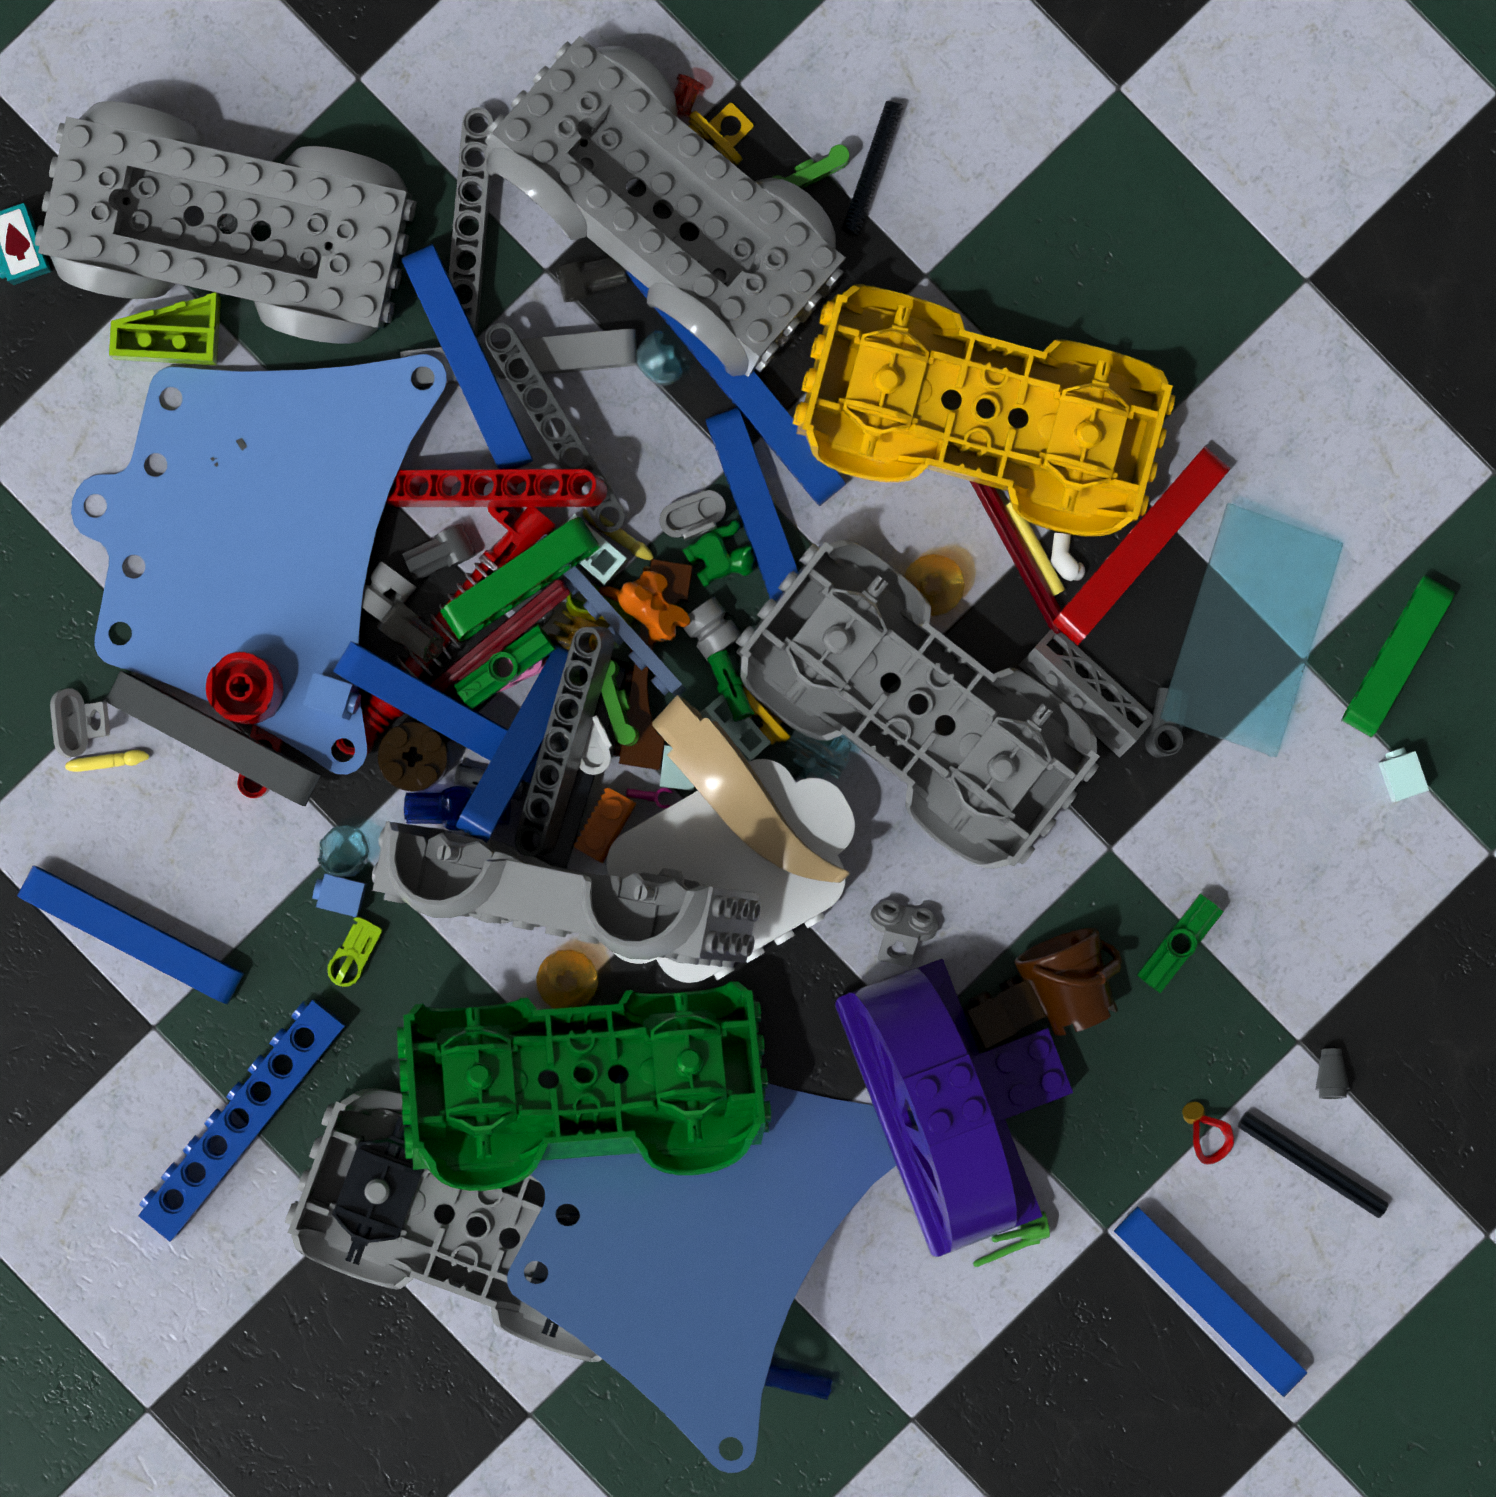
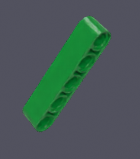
M581 517L574 518L442 608L440 613L458 640L464 641L587 559L599 549L600 544Z
M1426 575L1423 576L1348 705L1341 721L1370 738L1374 736L1455 595L1454 591Z

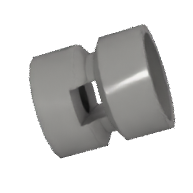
M380 561L370 575L371 584H364L362 608L389 626L399 613L397 605L399 603H406L417 587Z
M715 596L688 614L690 624L683 627L690 638H698L697 648L706 660L712 654L723 651L731 646L742 634L732 620L724 619L726 611Z

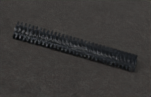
M893 101L885 102L883 112L881 113L882 116L878 122L875 136L871 142L870 150L864 162L846 215L847 217L844 221L845 223H843L842 231L860 234L857 232L861 231L858 227H862L860 223L864 221L861 219H865L863 215H866L864 211H868L865 208L866 206L869 207L867 202H871L868 198L872 199L869 195H873L871 190L875 191L872 186L876 187L874 182L878 181L875 178L879 179L877 174H880L878 170H882L879 166H883L881 162L885 161L882 158H886L884 154H887L885 150H889L886 146H890L888 142L892 140L889 138H893L890 134H894L892 130H896V128L893 126H897L895 122H898L896 118H900L897 114H901L899 109H903L900 107L902 105Z

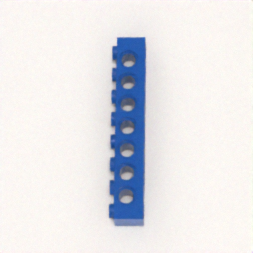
M316 999L312 1000L309 1004L303 1001L291 1016L296 1021L288 1031L284 1028L278 1031L269 1043L274 1048L265 1058L261 1054L248 1069L252 1075L243 1085L241 1082H237L226 1096L230 1102L225 1109L220 1111L217 1108L204 1123L208 1127L201 1138L195 1135L185 1146L183 1152L187 1156L179 1165L173 1162L161 1176V1179L165 1181L157 1192L151 1189L139 1205L143 1210L138 1217L169 1242L176 1238L347 1026L346 1023ZM300 1028H309L314 1033V1042L310 1047H304L298 1043L296 1035ZM281 1054L289 1056L292 1060L293 1067L288 1074L280 1073L275 1067V1060ZM259 1081L267 1083L271 1089V1095L265 1101L257 1099L253 1093V1087ZM241 1108L248 1113L249 1122L246 1127H238L232 1122L231 1116L235 1109ZM213 1136H222L227 1141V1150L224 1154H216L211 1150L210 1140ZM198 1162L204 1166L206 1174L202 1181H195L189 1176L188 1168L191 1163ZM171 1189L180 1191L184 1197V1202L179 1208H174L167 1202V1193Z

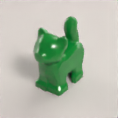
M733 520L727 526L717 527L704 534L695 544H691L683 549L692 566L697 564L698 559L704 560L706 567L697 573L704 588L710 586L714 580L724 578L731 573L748 576L753 572L755 557L752 547H739L731 554H728L723 542L725 537L736 534L740 529V523L737 520Z

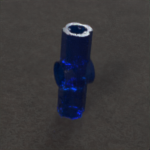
M463 786L449 787L441 793L406 792L404 797V820H406L407 824H444V827L448 830L461 831L456 828V824L473 793L469 788ZM511 801L498 824L509 825Z

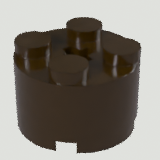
M409 722L392 728L385 735L379 747L378 763L384 778L396 788L404 791L421 792L432 788L444 777L449 767L450 755L445 740L436 730L422 723ZM417 747V753L423 755L422 762L417 761L415 767H410L411 763L409 760H405L406 753H411L412 749Z

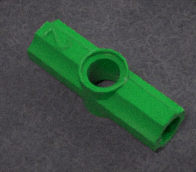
M537 625L501 652L493 654L489 661L454 686L464 703L473 710L503 687L518 680L524 672L551 654L556 648L547 633L540 625ZM505 657L511 660L513 664V671L507 677L501 676L497 669L499 661Z
M1199 894L1175 926L1166 933L1161 944L1136 975L1150 987L1161 993L1184 962L1194 954L1198 944L1224 911L1205 896ZM1182 933L1188 938L1189 946L1183 953H1176L1171 947V940L1175 935Z

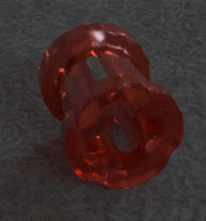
M678 74L676 78L678 84L673 92L677 103V114L689 118L688 116L692 113V107L699 93L704 92L706 86L689 76Z

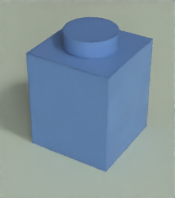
M313 672L303 706L349 720L351 714H355L359 708L361 695L358 694L360 687Z
M326 873L323 880L317 879L312 899L318 900L317 908L359 917L367 883Z

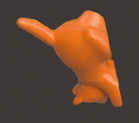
M645 571L636 581L623 584L621 590L612 586L599 588L601 595L619 602L627 614L633 616L649 630L648 644L650 645L657 641L673 640L676 636V626L686 627L690 624L687 612L681 607L667 602L663 597V592L668 583L666 578L658 572Z

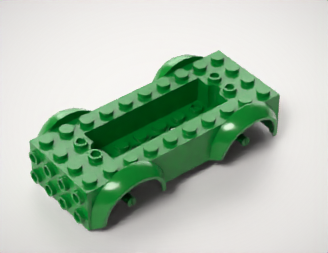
M737 981L729 982L724 986L713 989L682 993L646 994L627 990L619 1004L536 1010V1007L528 998H520L504 1004L469 1008L426 1007L424 1003L415 1004L408 1014L403 1015V1027H397L398 1059H405L399 1060L401 1092H408L402 1094L403 1125H410V1127H404L405 1158L413 1160V1170L428 1169L441 1183L452 1188L467 1191H487L516 1184L527 1178L537 1168L541 1160L639 1153L652 1168L668 1174L700 1175L727 1168L739 1161L747 1153L751 1145L761 1144L763 1134L769 1132V1122H771L770 1101H764L765 1089L768 1088L766 1067L760 1068L762 1066V1055H764L763 1034L757 1035L759 1031L758 1022H761L760 1002H753L752 990H747ZM615 1065H621L627 1069L629 1077L623 1083H614L608 1077L609 1069ZM579 1068H588L592 1071L594 1077L588 1083H580L574 1078L573 1074ZM551 1070L558 1075L559 1082L554 1088L547 1089L539 1084L538 1077L543 1071Z

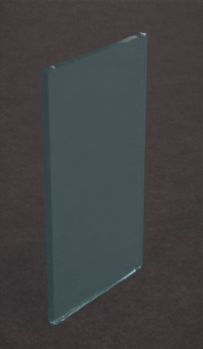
M1227 503L1160 718L1166 722L1170 721L1267 754L1269 757H1277L1344 543L1337 539L1333 540L1239 507L1234 503Z

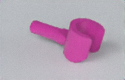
M627 788L626 797L652 801L660 808H668L672 805L660 804L658 796L661 792H673L668 788H661L657 792Z

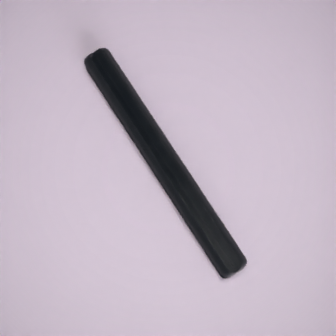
M1246 1112L1241 1117L1238 1123V1127L1375 1217L1381 1218L1389 1205L1388 1202L1251 1113Z

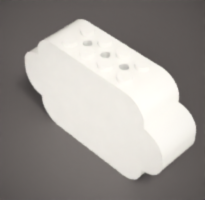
M768 759L749 761V764L794 833L813 852L828 862L844 869L838 854L846 849L853 838L855 819L842 792L834 784L824 779L807 778L795 782L790 772L775 761ZM699 791L694 792L620 835L611 845L607 855L608 874L619 876L621 879L634 873L640 874L642 872L659 875L663 868L682 871L683 879L696 881L701 885L760 893L758 901L761 902V913L759 919L754 922L752 936H754L755 940L752 954L747 957V963L764 954L765 951L762 946L774 940L776 945H779L795 936L792 929L804 923L809 928L823 920L825 917L822 912L838 901L843 893L846 880L845 878L841 883L818 881L801 877L779 868L744 843L729 828ZM614 953L622 960L635 964L648 963L656 959L666 974L675 980L687 983L702 981L713 974L716 980L735 970L734 967L678 963L661 957L650 960L629 959Z

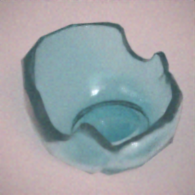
M653 331L638 347L636 354L637 364L640 371L651 381L663 386L672 385L680 379L683 372L680 362L673 354V345H662L660 343L664 335L663 332Z
M349 825L334 827L319 842L320 851L317 861L328 874L341 878L355 876L363 871L369 862V838L357 827Z

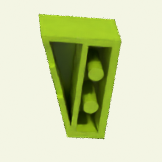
M214 292L204 297L181 301L164 308L152 309L112 320L109 356L114 360L217 365L221 296Z

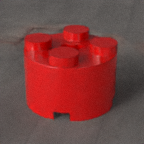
M235 652L221 658L208 673L206 696L211 706L225 719L241 724H257L276 714L283 697V682L276 666L268 660L246 652ZM246 683L250 684L249 691H246L245 694L240 693V686H245Z

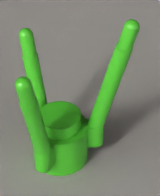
M1041 1211L1043 1217L1020 1225L1017 1230L993 1236L991 1239L993 1242L1020 1237L1021 1241L973 1262L974 1267L992 1262L1027 1246L1040 1244L1041 1239L1049 1238V1224L1045 1211Z

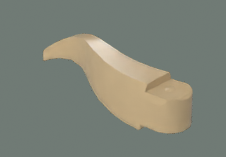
M676 695L652 722V726L673 748L667 756L683 772L729 828L760 856L792 874L813 880L841 883L849 876V871L820 857L794 833L747 759L717 721L703 718L695 707L680 695Z

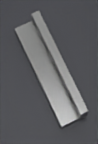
M1051 629L1019 663V666L1075 710L1087 722L1095 736L1119 758L1141 737L1152 723L1153 715L1063 633L1056 634ZM1051 639L1062 648L1063 655H1057L1047 646ZM1075 666H1082L1088 672L1089 679L1082 678L1076 673ZM1100 689H1107L1113 695L1114 702L1107 701L1101 695ZM1126 712L1133 713L1142 721V724L1138 728L1135 727L1127 719Z

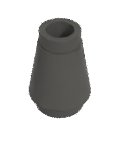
M1322 1049L1315 1090L1319 1091V1098H1347V1090L1350 1087L1342 1049Z

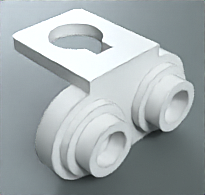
M578 709L570 711L574 717L577 715ZM596 715L592 717L593 720L579 764V768L590 775L601 774L609 767L611 762L610 749L614 748L599 717ZM563 733L567 744H569L568 737Z

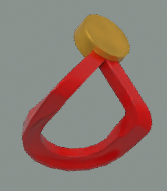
M1198 1102L1186 1104L1182 1114L1187 1123L1193 1124V1146L1197 1158L1206 1165L1221 1161L1229 1154L1234 1145L1231 1125L1225 1121L1205 1116L1204 1107ZM1200 1122L1220 1128L1225 1137L1223 1146L1214 1154H1203L1200 1143Z

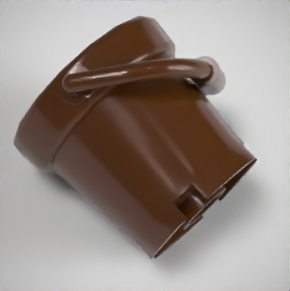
M1083 928L1061 934L1031 947L1020 954L1014 961L1022 978L1029 980L1055 1035H1066L1063 1026L1071 1024L1076 1032L1090 1028L1110 1018L1109 1010L1113 1012L1118 1011L1108 980L1120 971L1122 964L1121 954L1113 945L1101 940L1097 928ZM1101 950L1108 952L1113 957V960L1105 966L1101 957Z

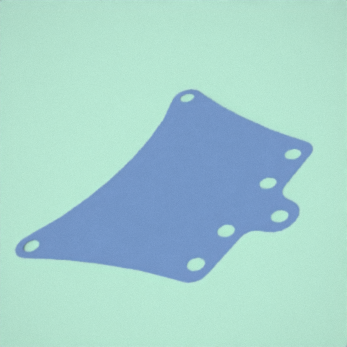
M418 354L354 366L308 370L240 372L184 367H166L159 370L153 376L149 385L129 465L117 474L92 475L85 479L76 489L72 500L71 515L75 527L81 534L100 542L106 548L109 556V566L95 634V649L98 656L110 665L175 686L207 702L209 701L206 696V679L212 667L221 658L235 652H246L264 658L278 669L283 682V697L274 716L254 725L280 738L331 772L350 774L357 771L363 765L367 756V742L361 702L357 712L351 714L349 720L303 706L313 672L355 685L333 672L350 641L359 645L362 596L376 529L390 488L410 442L445 388L447 373L443 364L431 355ZM427 367L433 371L434 383L429 389L419 390L413 386L411 376L416 368ZM168 387L177 388L182 394V403L175 410L164 409L159 401L161 392ZM240 438L247 445L243 451L236 442ZM154 453L163 455L167 461L166 471L158 477L148 475L144 468L146 458ZM93 494L103 496L107 503L105 513L98 518L88 516L84 510L85 500ZM137 555L144 560L145 571L140 577L129 578L124 574L122 564L128 556ZM124 622L130 626L132 636L126 644L116 645L110 640L109 630L114 623ZM246 683L245 686H240V693L245 694L246 691H249L250 684ZM341 738L350 740L355 747L354 756L347 762L337 761L331 753L333 743Z
M623 1067L614 1083H623L628 1079L629 1073L625 1067ZM768 1083V1088L765 1089L764 1101H770L771 1122H769V1132L763 1134L761 1144L751 1145L747 1153L739 1161L727 1168L700 1175H674L661 1172L652 1168L639 1153L541 1160L537 1168L530 1175L539 1181L544 1188L545 1201L509 1269L507 1284L511 1293L575 1336L629 1380L667 1415L717 1469L727 1473H738L747 1469L755 1458L762 1392L774 1348L789 1308L816 1257L841 1221L870 1187L896 1166L873 1105L831 1099ZM908 1111L911 1122L917 1125L913 1113ZM563 1204L574 1205L580 1213L579 1221L572 1226L561 1225L556 1219V1210L559 1206ZM532 1261L542 1262L548 1269L547 1279L540 1284L530 1283L524 1276L525 1267ZM733 1437L742 1443L743 1453L739 1459L729 1461L721 1456L719 1444L723 1439Z

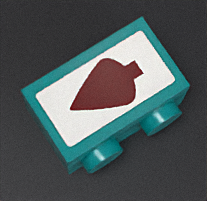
M25 203L0 211V278H7V281L12 285L52 272L47 256L38 253L39 246L35 245L37 228L30 208Z

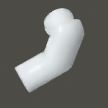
M1054 533L1051 554L1052 566L1066 580H1081L1085 575V567L1082 563H1078L1069 553L1071 535Z

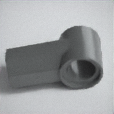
M463 524L448 528L435 535V539L402 554L415 581L433 574L446 566L450 568L461 564L477 555Z
M1158 688L1150 732L1145 738V747L1152 756L1164 758L1176 754L1182 748V728L1189 693L1171 688ZM1161 732L1167 734L1170 738L1168 750H1163L1158 744V736Z

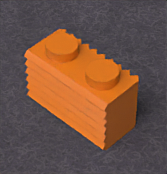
M609 787L604 789L605 794L601 795L602 800L597 801L598 806L594 807L595 812L591 813L592 818L587 819L588 824L584 825L585 830L580 831L581 836L577 837L578 842L573 843L576 849L601 863L604 862L611 845L617 839L636 805V802Z

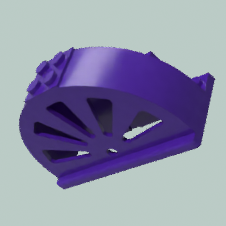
M943 958L839 997L835 1001V1008L930 1254L933 1257H940L1043 1217L1005 1119L1073 1093L1049 1029L1041 1030L980 1054ZM909 1105L917 1125L913 1124L909 1118Z

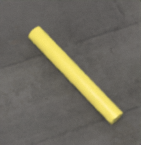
M1011 502L1008 503L1005 507L1053 595L1055 596L1063 592L1065 588L1031 525L1013 510Z

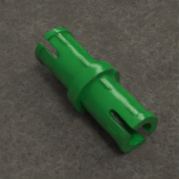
M723 650L712 654L707 660L719 684L717 686L719 695H724L734 722H738L752 716L754 711L744 692L743 681L741 677L737 676L731 663L728 651ZM724 674H727L737 698L734 697Z

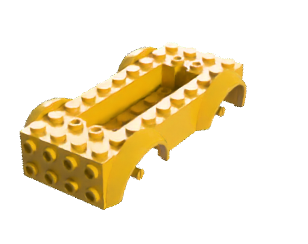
M853 285L842 295L837 294L831 301H827L823 305L819 324L824 325L823 333L814 339L810 354L811 358H815L814 367L809 368V371L805 373L801 391L807 392L805 401L797 405L792 424L798 425L796 434L806 436L812 454L827 467L853 477L878 482L910 481L918 477L925 469L998 488L1008 491L1013 510L1026 521L1049 530L1070 535H1110L1121 530L1130 522L1138 520L1139 515L1144 516L1149 501V496L1144 495L1148 482H1153L1158 467V462L1153 461L1157 448H1162L1167 429L1162 428L1165 415L1170 416L1175 403V395L1171 394L1173 385H1169L1163 370L1139 359L1076 341L1056 339L1042 352L964 330L961 316L954 310L921 298L875 286ZM955 390L960 394L962 401L959 408L948 410L943 406L941 398L945 391ZM988 399L994 404L995 412L991 418L984 419L977 414L976 405L979 400ZM1021 408L1026 411L1028 422L1023 428H1014L1010 425L1008 415L1012 409Z

